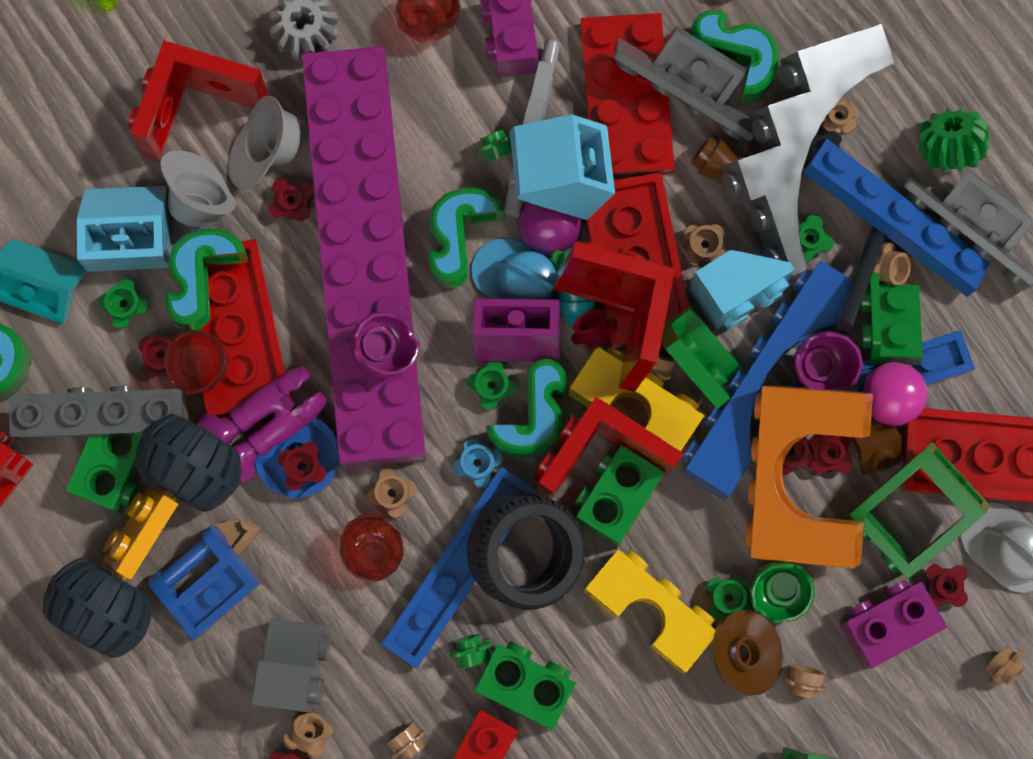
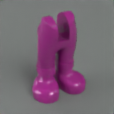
M304 366L283 373L265 384L240 407L237 406L231 410V416L218 418L216 415L209 413L198 420L199 426L229 444L241 432H246L270 413H275L273 419L258 431L255 430L251 433L247 440L233 447L240 455L241 477L239 480L245 484L255 477L254 462L259 455L265 456L273 447L302 430L314 420L329 401L322 390L314 396L303 400V404L299 407H296L287 394L290 391L297 390L304 381L311 377Z

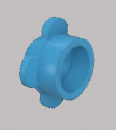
M475 438L468 439L463 445L464 451L461 458L453 463V472L458 477L466 476L470 478L479 488L487 487L491 482L490 475L494 467L499 466L502 462V455L497 449L490 450L486 446L480 445L479 440ZM479 459L481 465L475 467L473 465L474 460Z

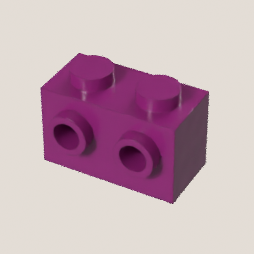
M480 0L482 23H490L491 37L485 38L488 63L495 62L497 78L536 74L538 50L531 0Z
M475 299L472 337L476 361L537 362L541 359H551L559 362L561 332L559 300Z
M905 579L884 590L883 592L887 599L872 606L868 599L846 611L850 619L839 625L864 670L874 668L948 628L922 581L909 586Z

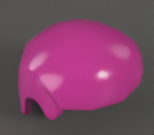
M898 362L885 363L875 368L866 377L862 391L864 393H873L871 416L877 422L891 426H902L919 417L926 406L928 389L923 376L911 365Z

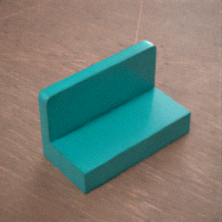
M11 239L0 250V302L63 324L70 316L74 288L83 279L87 271L79 262Z

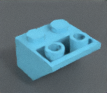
M571 114L514 126L510 130L516 199L588 220L615 194L606 125Z
M169 187L85 189L77 216V260L87 272L169 268Z
M730 250L696 271L687 292L714 332L723 326L729 331L744 322L749 317L747 314L757 304H760L762 309L780 299L783 296L782 292L790 286L787 281L795 269L790 262Z

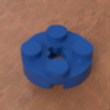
M315 417L302 430L273 447L265 456L259 455L255 461L257 473L265 485L278 495L292 500L315 496L331 484L340 466L337 439L331 429L323 421ZM306 442L314 443L319 449L317 457L320 466L326 469L325 479L321 483L313 481L306 483L298 491L290 490L285 484L287 476L284 467L278 463L279 454L293 446L299 448ZM306 464L302 467L298 465L299 470H304L306 468Z

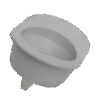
M263 96L257 101L248 121L231 149L228 161L229 176L232 183L240 189H249L255 186L264 177L270 166L285 165L293 160L298 152L300 136L304 129L305 121L300 116L283 110L279 101L273 96Z
M182 150L170 151L162 157L160 162L161 173L169 187L168 210L173 218L187 225L192 232L216 226L224 214L235 210L237 203L216 167L205 158Z
M988 503L990 507L987 513L961 534L964 550L976 564L1003 587L1019 593L1033 591V525L1021 514L1005 504Z

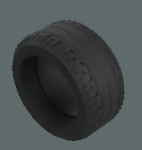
M510 494L489 504L479 514V518L475 520L467 541L468 565L476 583L493 599L516 609L536 610L558 602L564 598L565 594L569 593L574 587L573 584L577 583L581 575L580 570H583V563L585 562V559H583V556H585L584 537L576 519L558 502L535 494ZM527 516H539L546 522L552 534L553 553L550 563L543 574L536 580L526 585L512 586L502 576L498 564V549L501 539L508 528L516 521Z

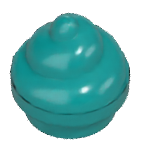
M558 291L559 297L554 299L559 300L560 316H563L565 322L572 327L575 320L581 314L596 308V301Z

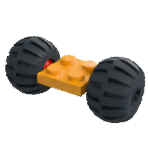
M168 414L158 419L140 438L136 449V470L141 476L163 490L161 493H158L148 488L145 494L139 492L126 511V515L130 516L123 529L121 531L116 529L108 538L103 548V552L106 553L103 562L113 569L112 573L88 560L77 559L62 567L51 578L44 595L43 614L48 622L77 642L110 658L121 657L133 650L147 633L151 622V601L143 592L123 580L127 578L131 580L178 506V503L175 502L176 498L197 510L208 512L223 504L234 493L241 477L240 455L233 447L205 428L176 414Z

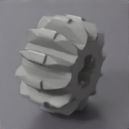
M287 0L278 1L281 11H272L270 13V20L274 26L269 29L272 39L278 40L277 47L280 52L284 53L291 49L292 59L297 61L303 52L315 53L317 48L322 52L330 50L327 40H336L338 37V31L333 27L338 23V17L336 12L329 11L331 8L329 0H320L318 2L317 0H293L290 3ZM305 21L311 23V25L306 24L303 30L297 29V27H303Z

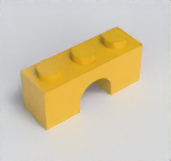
M600 347L595 349L571 385L568 395L587 408L596 396L610 406L620 399H634L640 402L646 409L648 415L646 429L679 451H682L704 417L702 413L697 411L700 406L684 394L678 393L675 397L663 389L664 382L652 373L647 375L635 392L618 388L625 356L610 347L606 351Z
M618 549L583 592L615 619L620 616L628 605L634 602H646L654 606L661 616L662 625L660 633L649 647L681 674L686 673L714 639L716 630L712 625L715 620L699 606L695 605L690 609L678 598L682 593L671 582L663 577L656 581L645 571L649 565L636 553L628 550L624 554Z

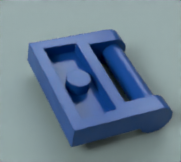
M210 525L202 532V539L163 573L158 571L148 580L152 591L193 641L202 636L262 584L229 545L223 532L214 525ZM213 552L220 561L179 595L174 585Z

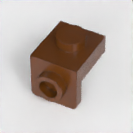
M871 416L870 436L864 438L850 437L858 453L859 469L863 475L874 471L887 470L901 462V436L895 426L877 422Z

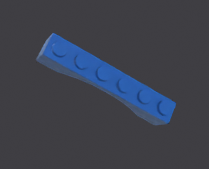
M821 260L813 271L807 268V270L801 273L792 287L799 292L791 305L783 301L770 321L777 326L769 339L761 335L748 355L755 360L746 374L739 369L726 391L732 394L725 408L720 406L717 409L715 407L704 423V426L710 429L709 433L702 443L694 439L681 460L688 464L682 475L723 501L731 495L752 462L750 448L751 415L756 395L768 372L779 359L815 333L832 331L837 327L836 322L852 281L850 278Z

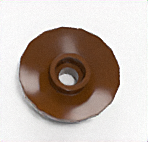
M752 610L734 611L722 619L715 631L712 644L714 666L720 679L733 692L743 696L762 695L774 686L782 669V644L775 627L763 615Z

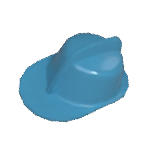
M510 238L495 239L484 244L475 254L472 262V278L478 290L488 298L554 300L559 297L558 291L553 290L557 275L556 266L552 264L550 258L542 253L530 250L526 244Z

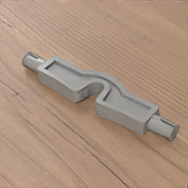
M545 40L543 53L538 64L523 124L544 120L561 48V43L555 40ZM512 168L503 210L506 215L518 217L522 200L516 199L514 170Z

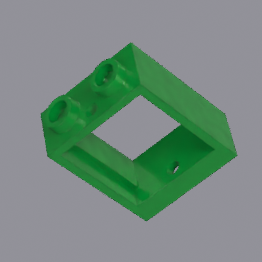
M930 442L858 504L849 515L854 521L864 522L863 539L867 542L873 540L883 551L881 557L885 564L894 573L902 572L909 579L983 517L990 505L942 452ZM919 468H922L964 515L915 557L911 558L870 511Z

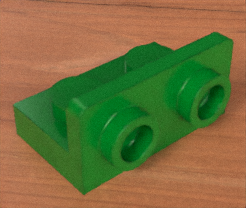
M872 273L869 286L860 306L861 313H868L869 323H862L861 342L862 349H870V365H883L889 362L921 365L923 350L919 285H879V273Z
M687 307L664 325L661 341L667 352L718 409L730 399L723 384L728 381L727 378L739 370L740 365L691 307Z

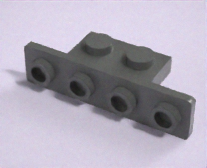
M675 26L654 59L626 41L618 39L614 45L612 57L617 60L616 64L623 71L633 76L640 74L652 81V87L659 93L667 97L674 95L686 102V107L692 113L701 118L709 116L719 122L722 130L735 139L743 137L750 142L754 140L755 136L752 130L753 119L725 103L745 75V68L678 26Z
M970 169L944 201L911 176L903 185L909 190L905 195L908 200L923 211L928 206L942 216L938 222L953 235L958 236L962 232L974 241L971 248L982 258L991 262L995 257L1004 264L1007 269L1003 273L1018 286L1024 288L1028 283L1033 287V271L1009 253L1032 226L1033 218Z
M132 386L110 387V391L93 392L92 388L75 387L67 389V393L12 395L10 397L9 434L15 439L143 434L155 421L165 415L176 414L183 417V392L180 389L136 390Z

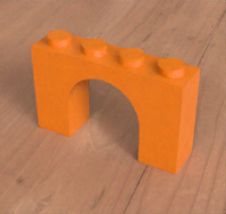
M772 385L762 386V394L756 395L754 404L755 419L760 420L759 437L755 436L753 438L751 448L752 461L757 462L756 479H751L748 491L749 504H754L753 521H749L747 524L745 535L746 546L751 547V558L851 569L861 564L864 522L816 517L800 510L786 493L782 470L789 450L799 440L808 435L822 434L858 438L870 436L873 393Z

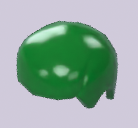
M769 560L756 570L750 582V600L755 612L760 613L772 623L797 620L810 610L815 598L813 577L799 563Z

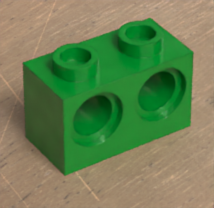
M142 434L89 436L66 488V492L121 515L124 506L129 507L138 492L139 484L135 483L138 476V471L135 467V457ZM121 436H131L133 442L131 450L122 456L115 455L113 451L115 441ZM104 475H113L115 477V487L112 492L107 495H99L96 490L98 480Z
M622 445L616 454L609 450L607 451L595 471L601 475L595 488L592 490L585 486L573 505V508L579 511L575 518L578 524L616 548L621 544L665 473ZM621 467L634 469L638 475V483L633 487L621 486L615 477L616 470ZM599 502L610 503L616 511L615 520L610 523L597 521L593 515L594 505Z
M509 641L507 647L498 644L475 692L553 731L576 684L568 679L571 671L549 660L545 667L530 660L533 652L512 641ZM512 662L518 666L520 679L515 685L506 687L498 683L495 678V670L499 664ZM541 681H550L558 688V699L551 706L539 704L534 697V689Z

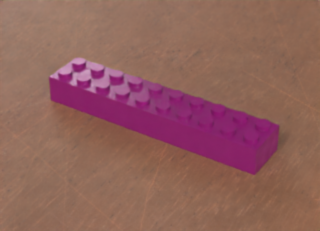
M385 46L302 54L340 465L343 470L424 462L427 461L417 358L414 365L402 374L395 377L377 378L363 371L357 365L350 348L355 325L371 313L388 312L408 321L414 335Z

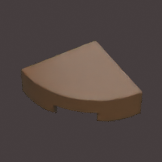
M227 520L213 524L223 532L229 545L239 557L262 530L257 525L246 520Z

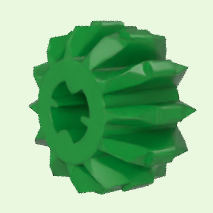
M964 107L958 111H950L946 108L945 113H932L930 120L921 123L920 140H918L919 152L922 154V160L928 162L930 169L941 167L944 174L951 169H957L962 173L964 167L976 168L979 160L987 158L988 141L990 140L989 127H987L986 121L980 118L979 112L967 113Z

